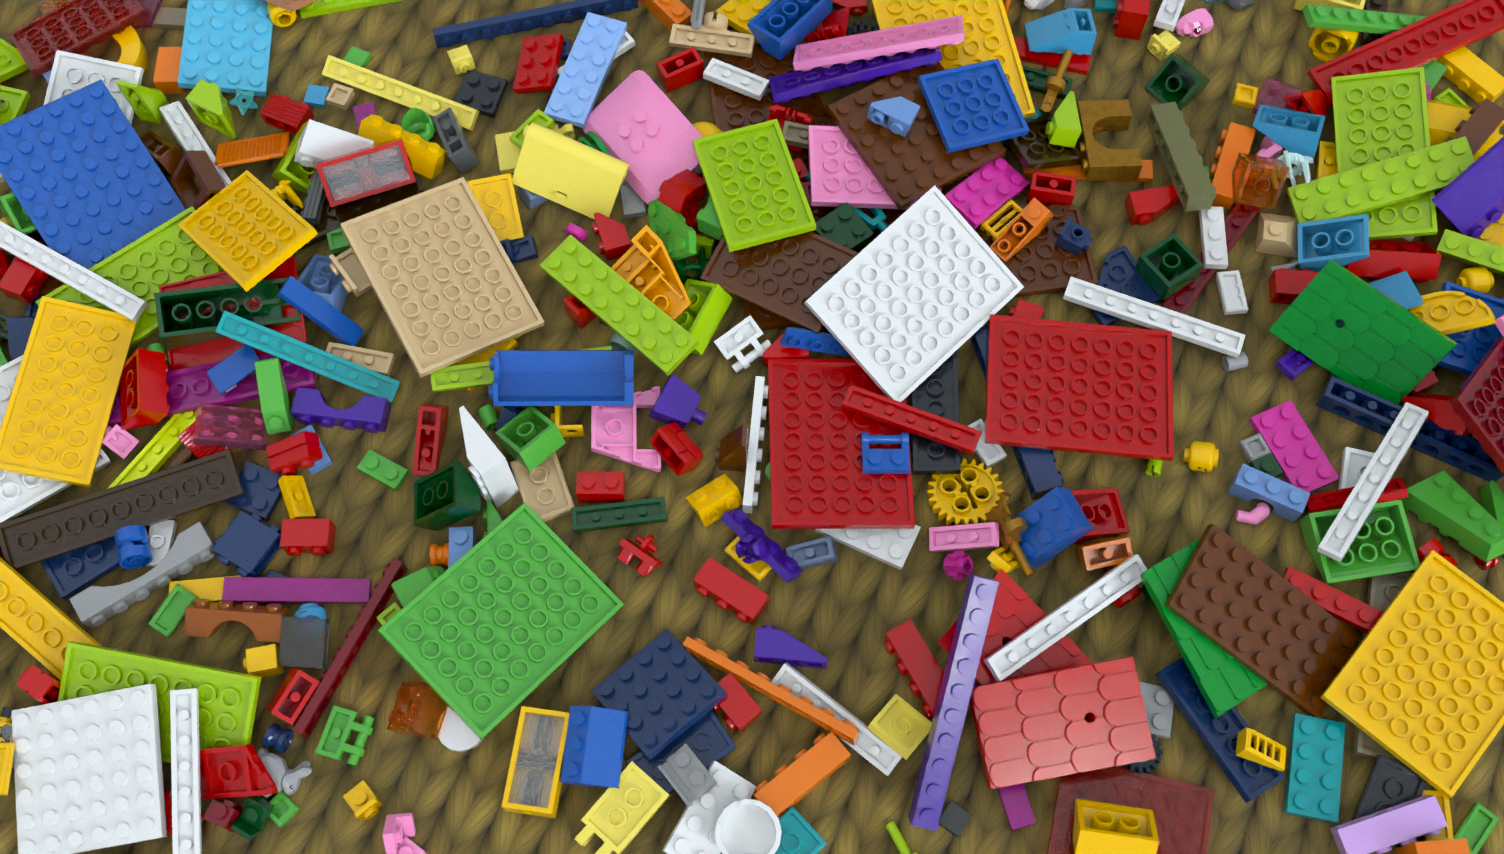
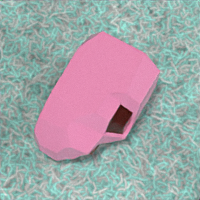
M1205 8L1196 9L1177 21L1175 31L1181 36L1198 37L1212 30L1214 25L1213 18Z

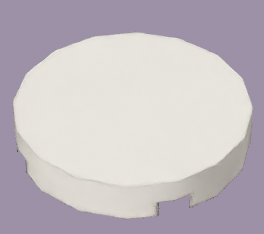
M449 706L440 714L436 725L437 736L445 747L451 751L461 753L474 749L481 743L482 740L469 729Z

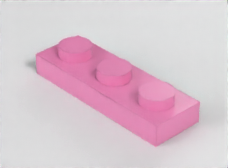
M996 522L929 528V551L931 552L999 547V523Z

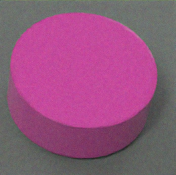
M571 223L564 230L567 236L571 234L579 242H583L587 236V233L582 228Z

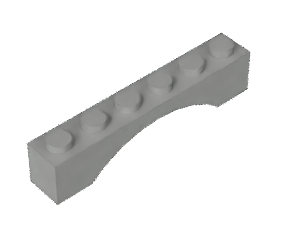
M198 522L179 533L167 555L143 576L115 586H90L69 600L83 624L90 628L101 626L111 616L126 611L131 604L146 599L151 592L169 585V582H172L173 579L189 573L193 567L201 562L211 560L216 554L212 550L215 541L208 529L201 522Z

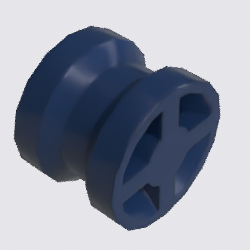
M273 723L264 735L263 746L267 748L274 747L277 752L283 754L292 743L294 731L281 729L279 724Z

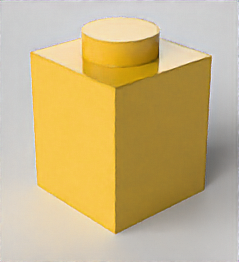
M276 644L246 649V658L243 659L245 672L249 675L260 677L284 673L282 649Z

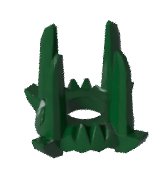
M700 246L699 263H696L694 260L693 263L689 261L687 264L685 258L674 263L683 286L687 279L702 281L700 277L709 260H706L703 246ZM696 271L699 274L697 276H689L687 273Z

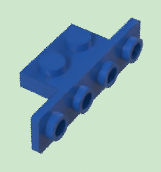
M801 326L799 329L788 327L781 339V346L851 357L825 327H823L819 334Z

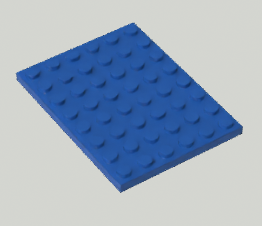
M102 79L0 125L1 175L48 248L86 269H90L186 210Z

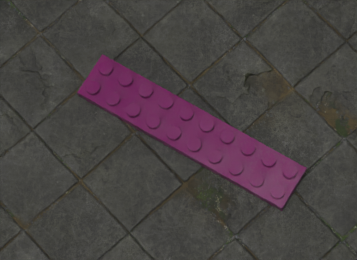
M268 353L257 354L260 360L276 358ZM279 358L288 393L295 392L297 387L309 389L317 387L315 372ZM220 362L169 371L166 374V382L169 383L167 402L170 405V409L165 417L260 399L256 373L250 374L236 383L237 386L229 392L225 391L220 394L207 374L208 370ZM120 385L107 428L109 426L113 428L116 424L121 426Z

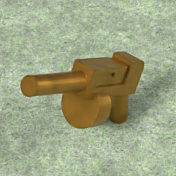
M1069 49L1065 50L1055 76H1049L1046 80L1045 88L1048 91L1040 108L1042 115L1049 117L1057 94H1061L1065 90L1067 83L1063 77L1073 55V51Z
M1001 492L998 505L994 506L987 513L986 518L988 522L999 523V539L1004 549H1011L1026 578L1032 577L1034 572L1019 545L1022 541L1020 534L1026 531L1028 526L1023 517L1011 520V512L1008 508L1011 494Z

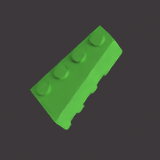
M1444 470L1407 488L1408 498L1402 499L1404 510L1407 512L1411 510L1424 523L1429 522L1436 526L1441 534L1446 537H1453L1459 541L1458 545L1485 562L1504 554V527Z

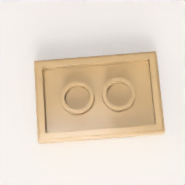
M556 452L551 454L532 471L527 470L517 460L510 462L523 503L525 502L543 522L571 513V508H574V504Z

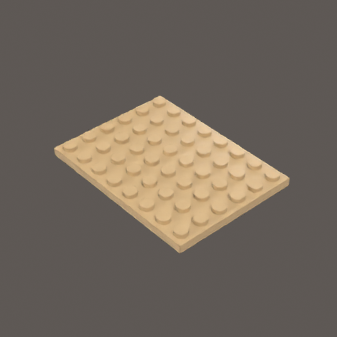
M464 177L340 223L344 236L420 378L544 326L543 318Z

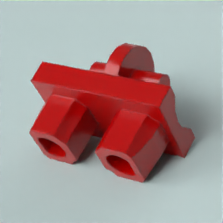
M651 534L646 538L640 535L637 536L635 541L640 543L641 546L630 539L626 540L624 538L619 543L622 548L617 558L627 565H630L635 556L640 558L641 561L635 570L644 577H648L655 568H660L663 564V561L648 552L650 550L655 554L658 551V547L653 544L655 537Z

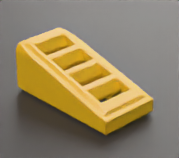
M1247 727L1238 732L1236 756L1281 772L1285 771V746ZM1267 748L1270 749L1269 756H1267ZM1275 751L1278 752V761L1274 760Z

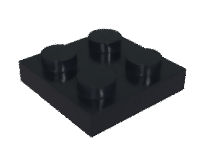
M467 70L454 102L480 111V115L494 118L508 86L507 79Z

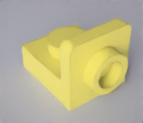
M1165 30L1159 35L1154 33L1150 37L1147 48L1162 61L1178 49L1181 42L1168 30Z
M467 45L447 51L456 75L466 73L467 70L476 69Z

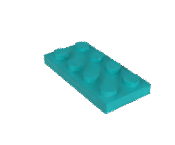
M1298 713L1292 715L1284 813L1333 824L1338 823L1345 723Z

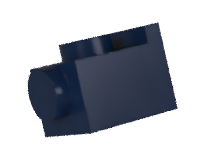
M1069 217L1060 231L1055 245L1079 256L1083 249L1087 251L1093 240L1090 238L1092 231L1073 222V219Z

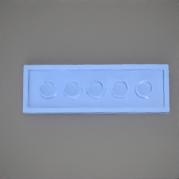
M587 12L544 113L555 121L585 128L587 118L592 112L626 32V22Z

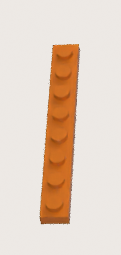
M688 636L686 637L682 645L692 656L725 674L731 672L737 681L825 730L832 731L836 736L855 746L859 738V731L856 730L857 726L845 719L842 722L834 717L835 714L823 707L821 710L816 708L810 699L804 696L798 698L791 694L792 690L785 685L779 684L777 686L771 683V679L765 674L751 672L749 666L739 660L736 663L731 661L725 652L719 649L713 651L707 647L708 644L697 637L694 640Z

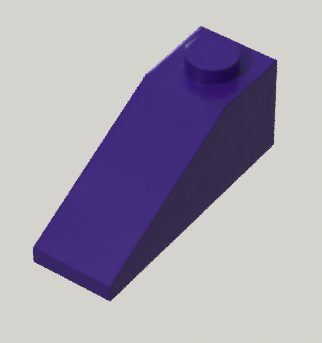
M763 625L762 628H757L754 662L781 665L787 662L791 666L827 669L828 658L784 631L778 630L777 627L772 625Z

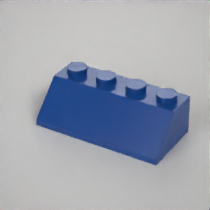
M772 0L747 23V26L763 50L781 60L832 12V0Z

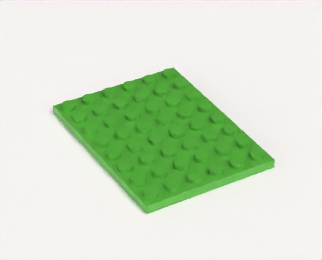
M524 502L378 630V633L469 729L482 740L614 616L624 604Z

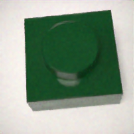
M1272 452L1249 463L1250 467L1275 478L1283 474Z

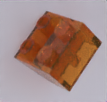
M402 682L401 687L397 691L394 709L389 715L387 730L421 739L437 740L448 705L426 682Z

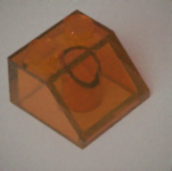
M1239 153L1232 172L1233 202L1275 209L1290 168L1279 159Z

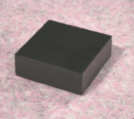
M951 801L941 815L939 825L958 838L973 815Z

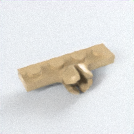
M714 12L705 14L702 27L699 29H693L687 25H672L669 40L671 47L689 49L694 46L696 50L752 58L755 42L754 35L728 31V18L722 13L718 12L716 22L713 19Z

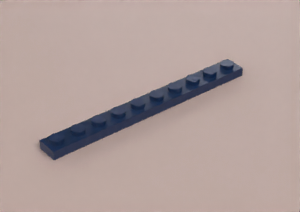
M575 0L432 30L437 48L449 47L451 45L490 39L521 31H530L541 27H550L561 23H570L585 19L587 12L597 15H610L616 12L630 11L638 8V1Z

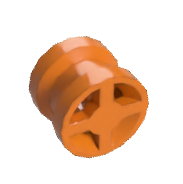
M445 543L443 546L431 544V566L445 565L448 567L449 543Z

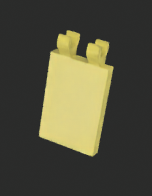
M555 124L551 128V130L575 139L572 124H565L560 129L558 124ZM515 131L495 135L501 175L514 173L521 149L514 145L509 138Z
M631 761L621 773L619 788H608L581 819L586 826L575 837V840L581 846H586L593 835L597 834L605 843L595 854H611L613 850L617 854H621L670 795Z

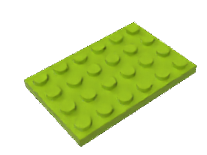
M777 119L692 140L729 252L816 230L814 217Z

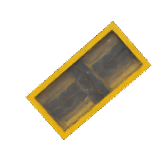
M521 707L501 806L505 811L556 819L562 787L560 778L569 720L568 712Z

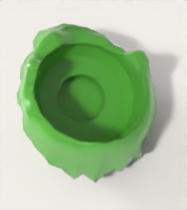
M411 108L402 118L401 127L403 130L418 134L428 142L433 137L436 130L435 124L422 109Z

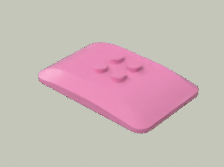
M637 70L630 74L587 118L583 131L585 133L589 131L594 132L606 146L610 156L630 164L625 180L648 205L649 202L659 198V188L664 180H668L686 169L693 172L700 166L692 140L702 138L703 136L644 71Z

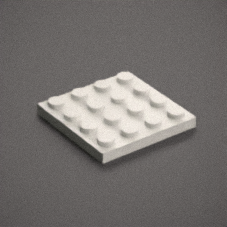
M57 50L44 105L102 79L129 123L132 124L134 110L116 83L117 80L141 85L144 70L137 66Z

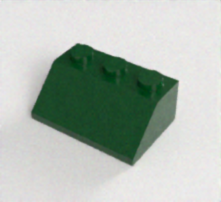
M456 460L414 482V526L439 531L480 511V488L461 461Z

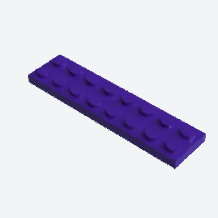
M939 47L934 49L922 48L912 53L899 52L889 57L882 55L871 60H854V62L849 64L837 63L827 68L820 66L809 71L798 70L770 77L769 82L774 103H785L792 98L808 97L815 92H828L832 88L839 86L848 87L858 81H871L874 77L882 75L891 76L895 72L902 70L910 71L917 66L933 65L937 61L942 60V55Z

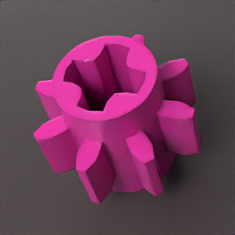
M954 550L953 554H948L944 560V571L953 580L963 581V577H968L969 573H972L973 561L970 555H966L964 551Z

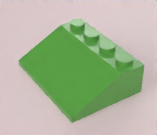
M1402 500L1381 502L1374 505L1341 562L1317 551L1318 546L1341 509L1309 513L1299 520L1305 544L1326 584L1415 571L1420 565Z

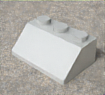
M309 119L299 138L294 161L299 162L305 167L316 168L317 162L373 146L374 141ZM368 155L357 157V164L367 163Z

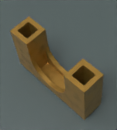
M1129 99L1078 101L1077 110L1081 126L1078 150L1084 157L1081 160V172H1085L1086 181L1138 180L1142 168L1139 149L1106 148L1100 145L1093 136L1100 131L1128 130L1132 117Z

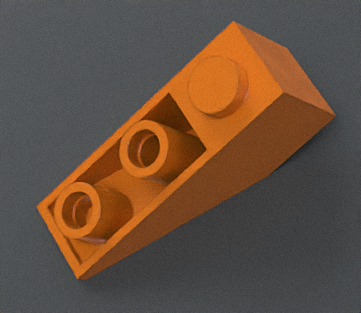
M1034 197L993 242L990 249L1003 261H1008L1036 237L1055 216Z

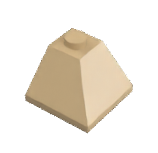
M1259 212L1255 252L1298 258V224L1296 217Z

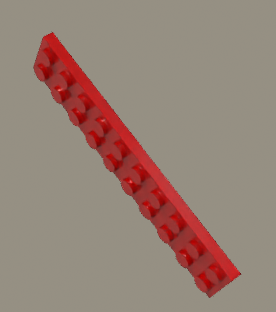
M1504 0L1462 1L1310 69L1307 75L1315 87L1321 89L1328 100L1329 107L1333 106L1331 77L1418 68L1503 30Z

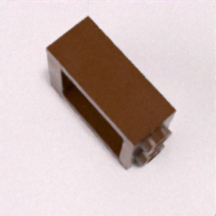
M205 150L185 151L170 179L186 209L193 206L197 210L226 187ZM194 175H196L203 187L200 193L192 181Z

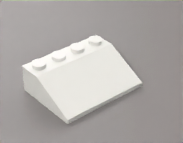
M462 406L459 408L466 454L471 465L468 469L473 475L472 477L479 486L480 493L486 502L490 500L496 507H499L519 492L518 486L506 458L465 407Z

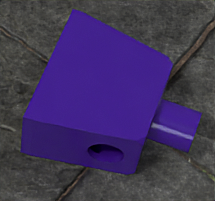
M672 374L666 381L648 417L666 424L676 422L683 429L690 420L701 426L707 413L696 408L701 396Z

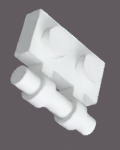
M751 315L714 341L727 360L734 355L739 360L732 365L736 373L743 368L747 369L751 366L750 363L759 356L763 357V353L772 345L768 339L762 344L758 342L757 339L764 333ZM749 344H752L755 349L743 356L740 351Z

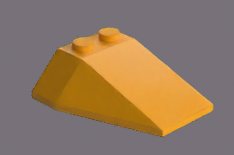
M645 225L631 240L634 245L611 268L675 321L692 303L663 241Z

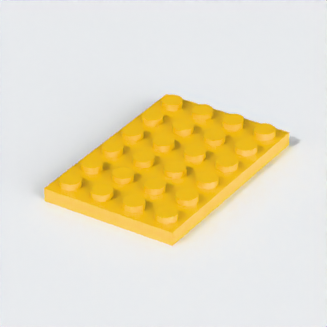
M248 170L178 224L180 229L246 292L318 234L314 227Z

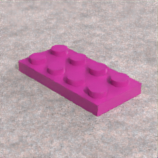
M1000 157L984 165L944 196L968 224L975 229L1008 201L1014 199L1027 189L1030 183Z
M1291 400L1249 419L1256 434L1260 433L1281 467L1283 471L1282 476L1286 483L1312 493L1340 479Z

